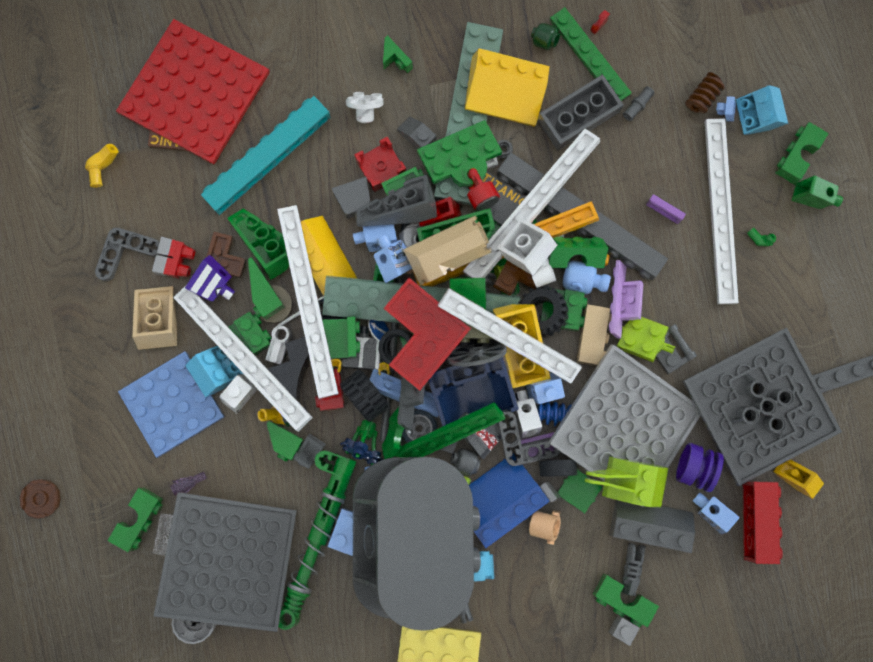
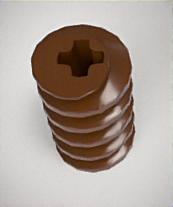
M708 72L702 82L699 83L698 88L686 100L685 105L687 108L695 113H706L708 111L707 108L712 106L711 102H715L716 97L721 94L720 91L725 89L720 77L713 72Z

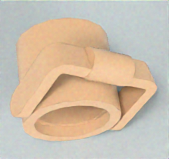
M553 510L552 514L536 511L531 518L530 535L546 539L548 544L554 545L560 530V511Z

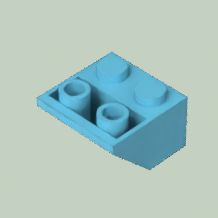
M769 85L736 99L744 135L769 131L788 124L780 88Z
M218 346L196 354L185 365L205 397L221 391L237 375L243 374Z

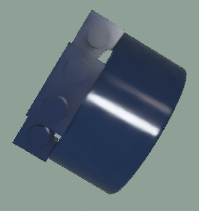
M505 355L495 361L476 366L462 367L451 365L437 370L429 379V384L442 426L458 420L464 412L471 414L492 403H495L501 411L508 409L514 412L519 409L508 374L509 366Z

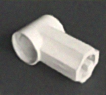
M548 258L536 273L532 275L537 288L556 281Z
M279 325L273 329L271 343L265 360L277 364L283 363L287 350L285 343L289 342L292 338V332L289 328ZM280 330L286 331V337L283 340L278 338Z

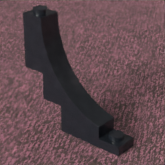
M323 311L321 312L322 320L347 319V317L323 315ZM305 337L285 343L290 359L289 362L268 368L299 403L303 377L311 362ZM282 416L284 424L287 427L291 426L290 423Z

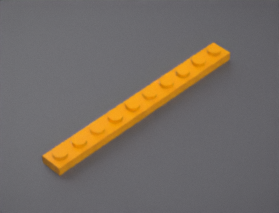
M591 201L534 225L548 232L552 238L597 222L599 217ZM469 263L453 271L450 269L447 271V274L428 283L425 282L422 285L419 284L415 273L414 276L417 285L432 287L463 275V270Z

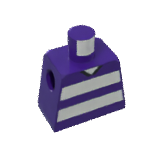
M210 255L203 259L185 287L187 290L212 302L219 295L229 301L235 293L233 289L227 286L232 276Z

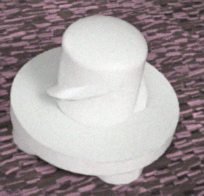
M354 92L353 96L347 97L346 106L356 109V120L358 122L370 123L374 120V108L383 106L382 94L364 95V92Z

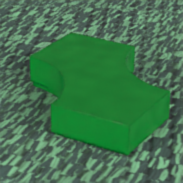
M399 406L389 418L388 433L382 444L384 459L393 458L401 449L400 441L404 428L398 424Z

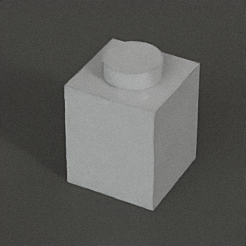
M617 615L608 632L630 646L640 628Z

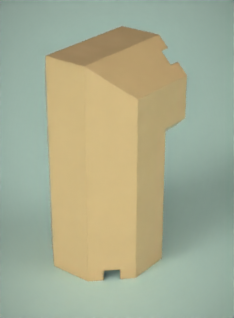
M476 215L404 249L420 285L447 274V271L450 269L453 271L492 252L491 247L487 248L486 244L489 243V240L481 223L475 222L477 220Z

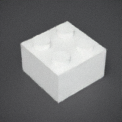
M520 218L497 249L506 260L534 275L556 248L557 244L548 232Z

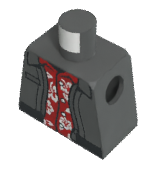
M464 412L460 418L468 415V413ZM498 424L491 425L464 438L472 450L483 460L501 440Z

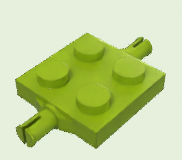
M641 317L640 320H629L624 327L622 326L621 339L617 345L622 351L650 362H654L661 350L671 354L675 350V346L665 343V336L669 327Z

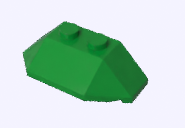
M491 208L417 228L419 241L475 215L477 217L475 222L481 223L489 240L495 228Z

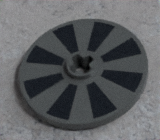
M498 342L477 343L452 351L447 359L448 363L453 366H476L500 359L507 353V347Z

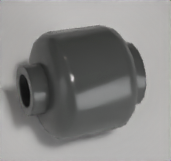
M461 448L457 453L454 452L452 454L450 463L462 475L471 476L477 473L481 460L478 459L476 452Z

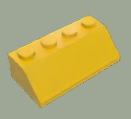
M319 216L301 221L312 276L323 296L326 275L357 279L324 217Z
M511 304L493 309L495 316L543 343L534 304ZM507 347L505 356L513 388L551 379L547 369Z

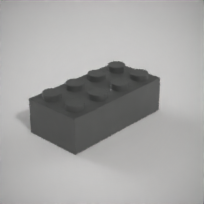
M602 74L542 111L537 121L558 151L575 141L584 129L591 131L620 113L623 103Z

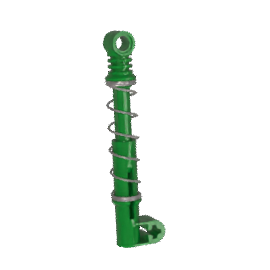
M320 451L315 457L317 468L331 473V477L327 487L323 489L321 494L323 496L322 501L317 503L319 509L315 519L311 520L312 528L309 536L304 538L308 545L306 554L298 555V560L302 563L300 570L291 573L294 581L287 584L286 589L289 596H286L284 605L281 608L278 625L283 630L295 627L300 621L301 611L299 610L303 608L301 605H304V601L312 592L308 587L311 574H318L313 568L317 558L325 556L320 552L322 545L326 546L327 540L331 539L330 532L334 522L338 520L336 516L340 505L345 503V492L357 462L330 451ZM337 456L338 458L335 463L333 471H331L333 465L325 464L323 459L327 458L330 461H335V458ZM300 556H304L303 562L300 560ZM298 573L297 578L295 580L293 574ZM286 613L292 617L290 624L284 619Z

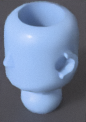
M572 260L568 262V266L565 269L562 285L567 290L590 294L593 288H597L601 292H607L611 277L608 274L598 275L597 268L586 266L582 261Z

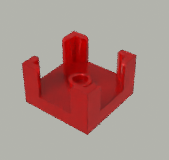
M388 137L379 141L380 146L365 154L363 150L354 154L357 164L374 192L383 188L382 182L406 171L405 165L402 161H399Z

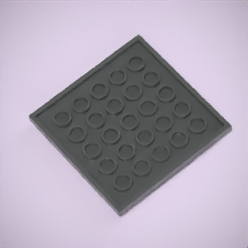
M178 492L154 617L277 632L297 510Z

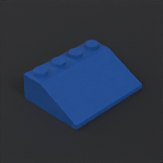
M512 453V456L509 458H512V460H516L515 454ZM506 459L469 485L473 497V506H476L480 513V526L474 532L485 548L550 502L523 465L512 466Z

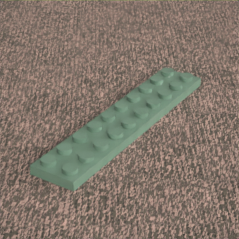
M467 22L445 137L483 120L487 121L488 115L464 110L471 60L479 48L499 53L503 29ZM451 177L436 183L434 198L442 200L451 196L457 203L471 206L467 197L470 191L468 187L462 186L461 188L454 183Z
M326 275L323 315L400 323L383 308L403 284ZM420 286L438 302H440L448 289ZM486 293V310L493 314V309L519 304L520 296Z

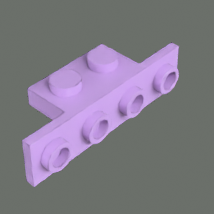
M616 260V267L613 269L615 281L612 286L613 303L610 306L612 320L609 323V330L617 339H621L622 320L641 319L643 282H625L626 266L620 260Z

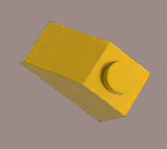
M791 459L778 465L773 471L794 489L811 499L816 496L824 485L817 473Z

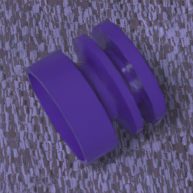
M688 443L678 462L676 481L689 486L695 481L696 488H703L706 492H712L722 472L723 454L719 452L714 453L710 449L704 454L702 446Z

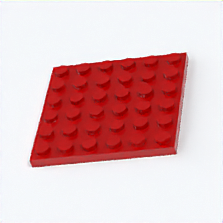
M173 19L116 112L214 165L269 75L270 70Z

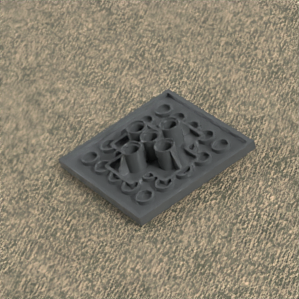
M783 328L683 380L692 401L719 452L723 454L724 462L738 486L842 432L787 328ZM754 384L759 386L757 394L753 392ZM781 393L785 394L783 402L779 398ZM765 401L768 403L767 411L762 409V404ZM747 410L751 412L749 420H746L745 418V412ZM774 419L777 421L775 429L771 425Z

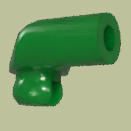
M755 228L747 232L757 246L769 247L776 242V236L772 233L760 235Z

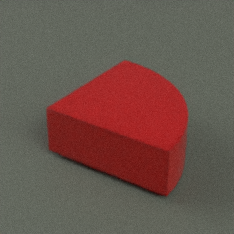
M606 10L598 16L597 22L592 25L590 31L596 34L607 22L610 13Z

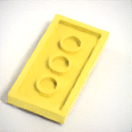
M402 626L398 662H478L481 632L446 627L420 631Z

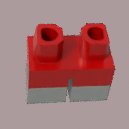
M161 237L157 250L159 255H156L152 272L156 275L170 276L177 279L179 277H189L191 267L183 265L185 258L193 260L196 251L183 242Z

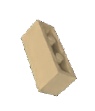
M587 304L583 314L585 318L583 328H581L576 363L597 366L606 353L604 346L609 341L607 326L612 320V314H609L610 308Z

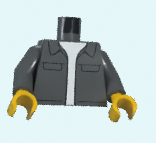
M359 326L360 333H358V337L356 336V341H360V353H356V358H334L331 360L332 366L338 367L337 372L341 371V364L343 368L375 369L376 339L369 337L370 330L368 326ZM380 357L378 374L381 375V371L386 370L389 375V364L385 363Z

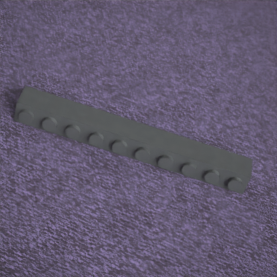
M511 152L497 172L498 179L506 184H510L516 191L526 196L545 176ZM561 187L544 208L549 215L554 216L586 203ZM597 210L599 221L576 229V232L582 237L587 236L590 239L599 237L603 239L608 246L607 253L611 257L621 259L626 267L629 269L634 268L646 280L656 278L668 260L667 257Z

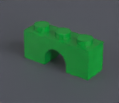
M808 122L804 127L800 126L795 133L797 138L794 142L791 141L785 150L788 153L785 157L782 156L776 166L779 168L775 174L794 185L798 183L810 166L809 163L802 159L801 150L814 154L820 149L829 133L811 122Z
M559 236L553 238L557 246L548 256L549 264L552 268H567L570 258L574 255H581V260L586 266L604 268L608 246L603 239L599 237L589 239L581 237L563 238Z
M138 488L128 506L136 510L138 514L137 522L133 526L125 522L117 523L107 541L126 552L134 551V549L137 550L142 543V535L144 532H148L153 524L151 521L153 516L157 515L162 509L163 505L161 503L163 498L145 488Z
M603 574L592 593L597 597L595 601L605 607L609 604L614 607L613 612L621 617L626 614L631 617L630 622L636 626L641 627L644 625L648 628L659 606L640 594H637L633 602L623 603L620 593L624 585Z

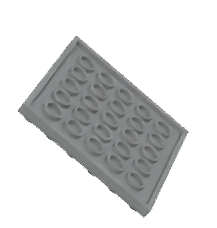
M611 344L548 444L588 471L607 469L609 456L668 468L698 421L700 414L691 399L621 349ZM598 477L605 482V478Z

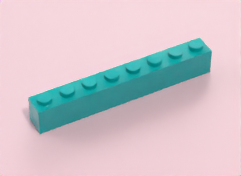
M315 96L311 99H306L297 111L294 110L288 115L287 120L277 124L271 134L262 137L260 143L256 147L250 148L241 160H236L232 164V168L227 172L221 173L216 182L204 188L201 196L219 216L331 118L329 111Z

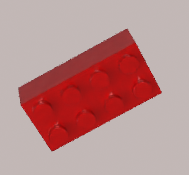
M748 481L742 484L744 560L755 564H780V559L783 556V551L780 547L782 529L779 527V519L782 516V510L779 506L781 488L778 486V482Z

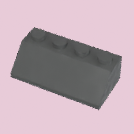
M615 500L609 535L620 539L692 553L695 537L693 512L664 506L641 507L640 505Z

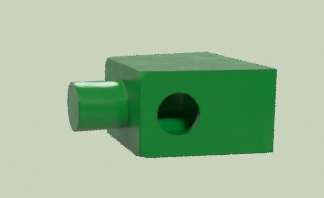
M814 175L795 184L791 201L823 209L831 205L839 207L842 204L843 197L837 195L839 189L837 185Z

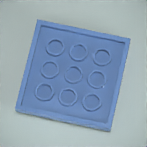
M185 351L118 391L156 458H159L225 417L212 395L204 396L185 365L191 359Z

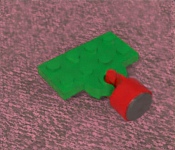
M486 120L417 149V154L433 184L451 177L454 183L461 188L462 186L468 187L470 191L467 197L475 211L488 209L499 201L500 195L493 182H482L487 173L486 161L502 155V150Z

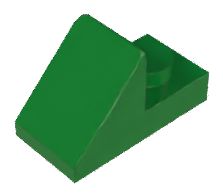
M387 35L384 40V69L395 61L396 66L400 70L404 69L406 73H409L413 69L412 61Z

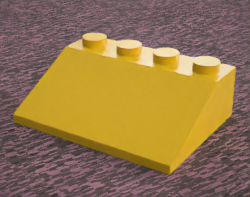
M479 48L471 60L464 110L535 127L548 83L550 66Z

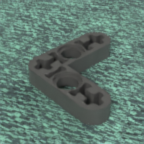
M121 228L111 229L96 266V276L102 281H111L117 271L124 248L156 257V255H159L157 250L152 252L151 249L145 247V243L150 246L155 244V246L159 247L160 242L154 238ZM120 234L122 237L126 238V241L122 239H117L116 241L114 235ZM136 237L139 238L140 245L138 247H132V239ZM115 250L116 257L111 260L108 259V251ZM107 261L108 263L113 264V265H112V266H110V265L107 266V264H105L104 262ZM106 268H107V271H109V274H108V275H107V274L103 275V274L101 273V271H102V270H106Z
M508 409L502 410L504 415L507 414L511 417L508 420L511 428H507L504 421L498 422L504 456L510 465L518 466L555 457L560 453L556 448H553V451L545 449L550 447L548 442L551 438L521 444L514 413ZM508 433L515 434L513 442H506L505 437ZM540 445H542L544 448V454H542V449ZM510 447H514L515 453L519 455L516 456V460L509 458L512 456ZM531 447H537L538 453L535 456H529L528 450Z

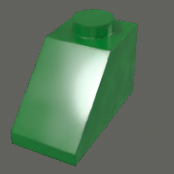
M268 421L267 427L273 449L278 453L277 457L286 462L294 460V455L299 451L305 440Z

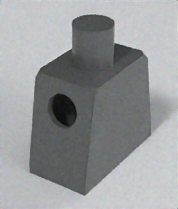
M366 177L332 188L334 196L346 218L355 217L356 223V210L371 202Z

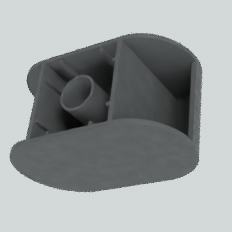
M432 457L388 458L367 468L358 478L354 487V592L360 603L367 610L378 616L389 618L408 629L420 631L434 630L447 625L457 618L471 597L474 586V573L480 570V553L477 548H473V531L479 529L480 513L478 508L473 506L471 489L466 479L454 466L446 461Z

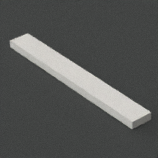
M450 288L447 289L438 304V307L569 383L573 382L582 368L581 365Z

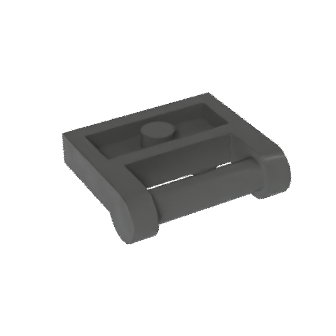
M676 324L668 328L666 336L669 334L673 336L685 357L681 358L676 350L673 351V354L661 350L657 354L656 359L667 375L697 356L694 351H691L677 330L679 328ZM665 336V343L672 345L669 339Z

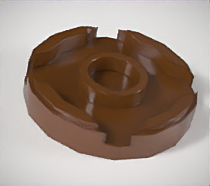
M45 479L29 482L22 489L19 497L22 510L29 517L36 519L52 515L59 507L61 501L58 487L53 482Z

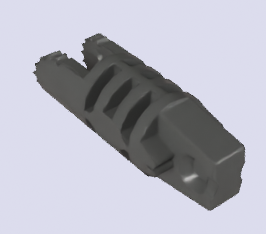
M628 544L622 581L624 594L636 595L641 579L645 545H639L636 549L635 544Z

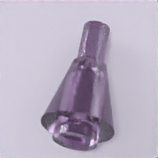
M203 471L193 477L172 480L171 490L174 496H177L178 492L187 493L197 483L207 479V476Z

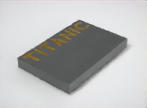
M487 171L486 177L482 182L492 181L500 195L499 201L490 208L494 222L502 226L526 197Z

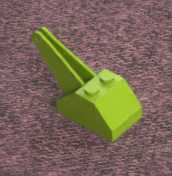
M609 456L607 469L586 471L587 475L605 478V482L585 478V482L604 485L602 496L641 506L661 507L668 468Z

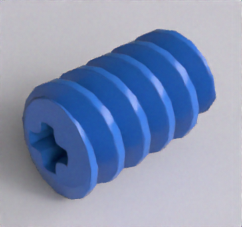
M555 401L552 406H550V402H545L544 405L542 403L538 404L537 411L541 423L545 419L546 425H549L551 420H553L556 427L563 420L572 404H569L567 409L564 403H561L558 408Z

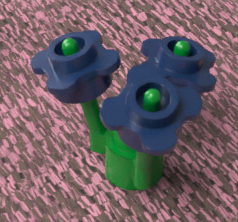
M362 420L361 425L357 426L352 440L346 438L344 442L340 443L343 447L342 450L346 454L352 455L355 459H364L369 465L384 460L381 459V452L376 451V438L378 431L375 430L376 423ZM358 436H360V437H361V440L355 442V441L357 440ZM372 437L371 451H368V446L364 442Z

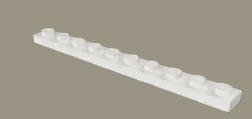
M706 119L705 136L717 305L737 304L739 302L725 119Z
M586 129L581 132L492 236L489 243L486 244L487 248L491 247L492 252L470 262L463 270L464 274L470 278H485L503 257L497 247L519 219L523 218L530 223L533 222L600 143L599 137Z
M295 205L277 209L318 398L338 395L298 208Z
M184 287L173 297L296 431L299 432L313 418L199 295Z

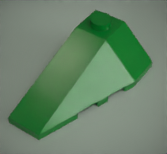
M244 208L227 218L270 280L288 269L289 260L283 233L277 231L270 224L267 225L262 222L260 218Z

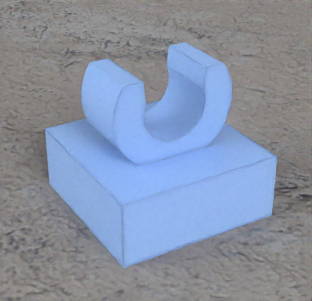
M727 97L726 103H717V114L725 115L726 121H734L735 97Z

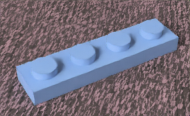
M373 369L369 380L382 395L399 401L401 380L383 372L379 375L378 370ZM424 390L423 404L414 406V408L427 411L432 416L438 417L439 413L433 394Z

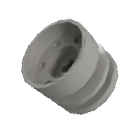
M172 619L171 623L176 637L188 644L203 642L213 633L217 624L201 622L195 625L193 621Z

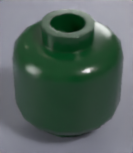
M540 23L537 27L533 28L531 38H533V44L536 47L551 50L557 46L560 34L556 27Z

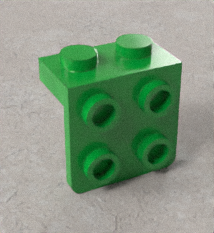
M355 317L322 320L331 359L356 358V353H360V341H356V333H360L359 321L355 322Z

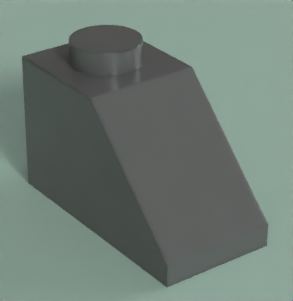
M409 117L397 129L416 149L436 141V135L424 123L412 117Z

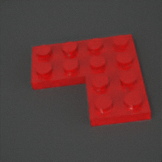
M408 278L383 308L414 334L389 366L420 391L471 328L459 318L438 307L439 302Z

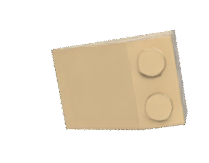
M173 286L135 290L132 337L138 350L177 346V321Z

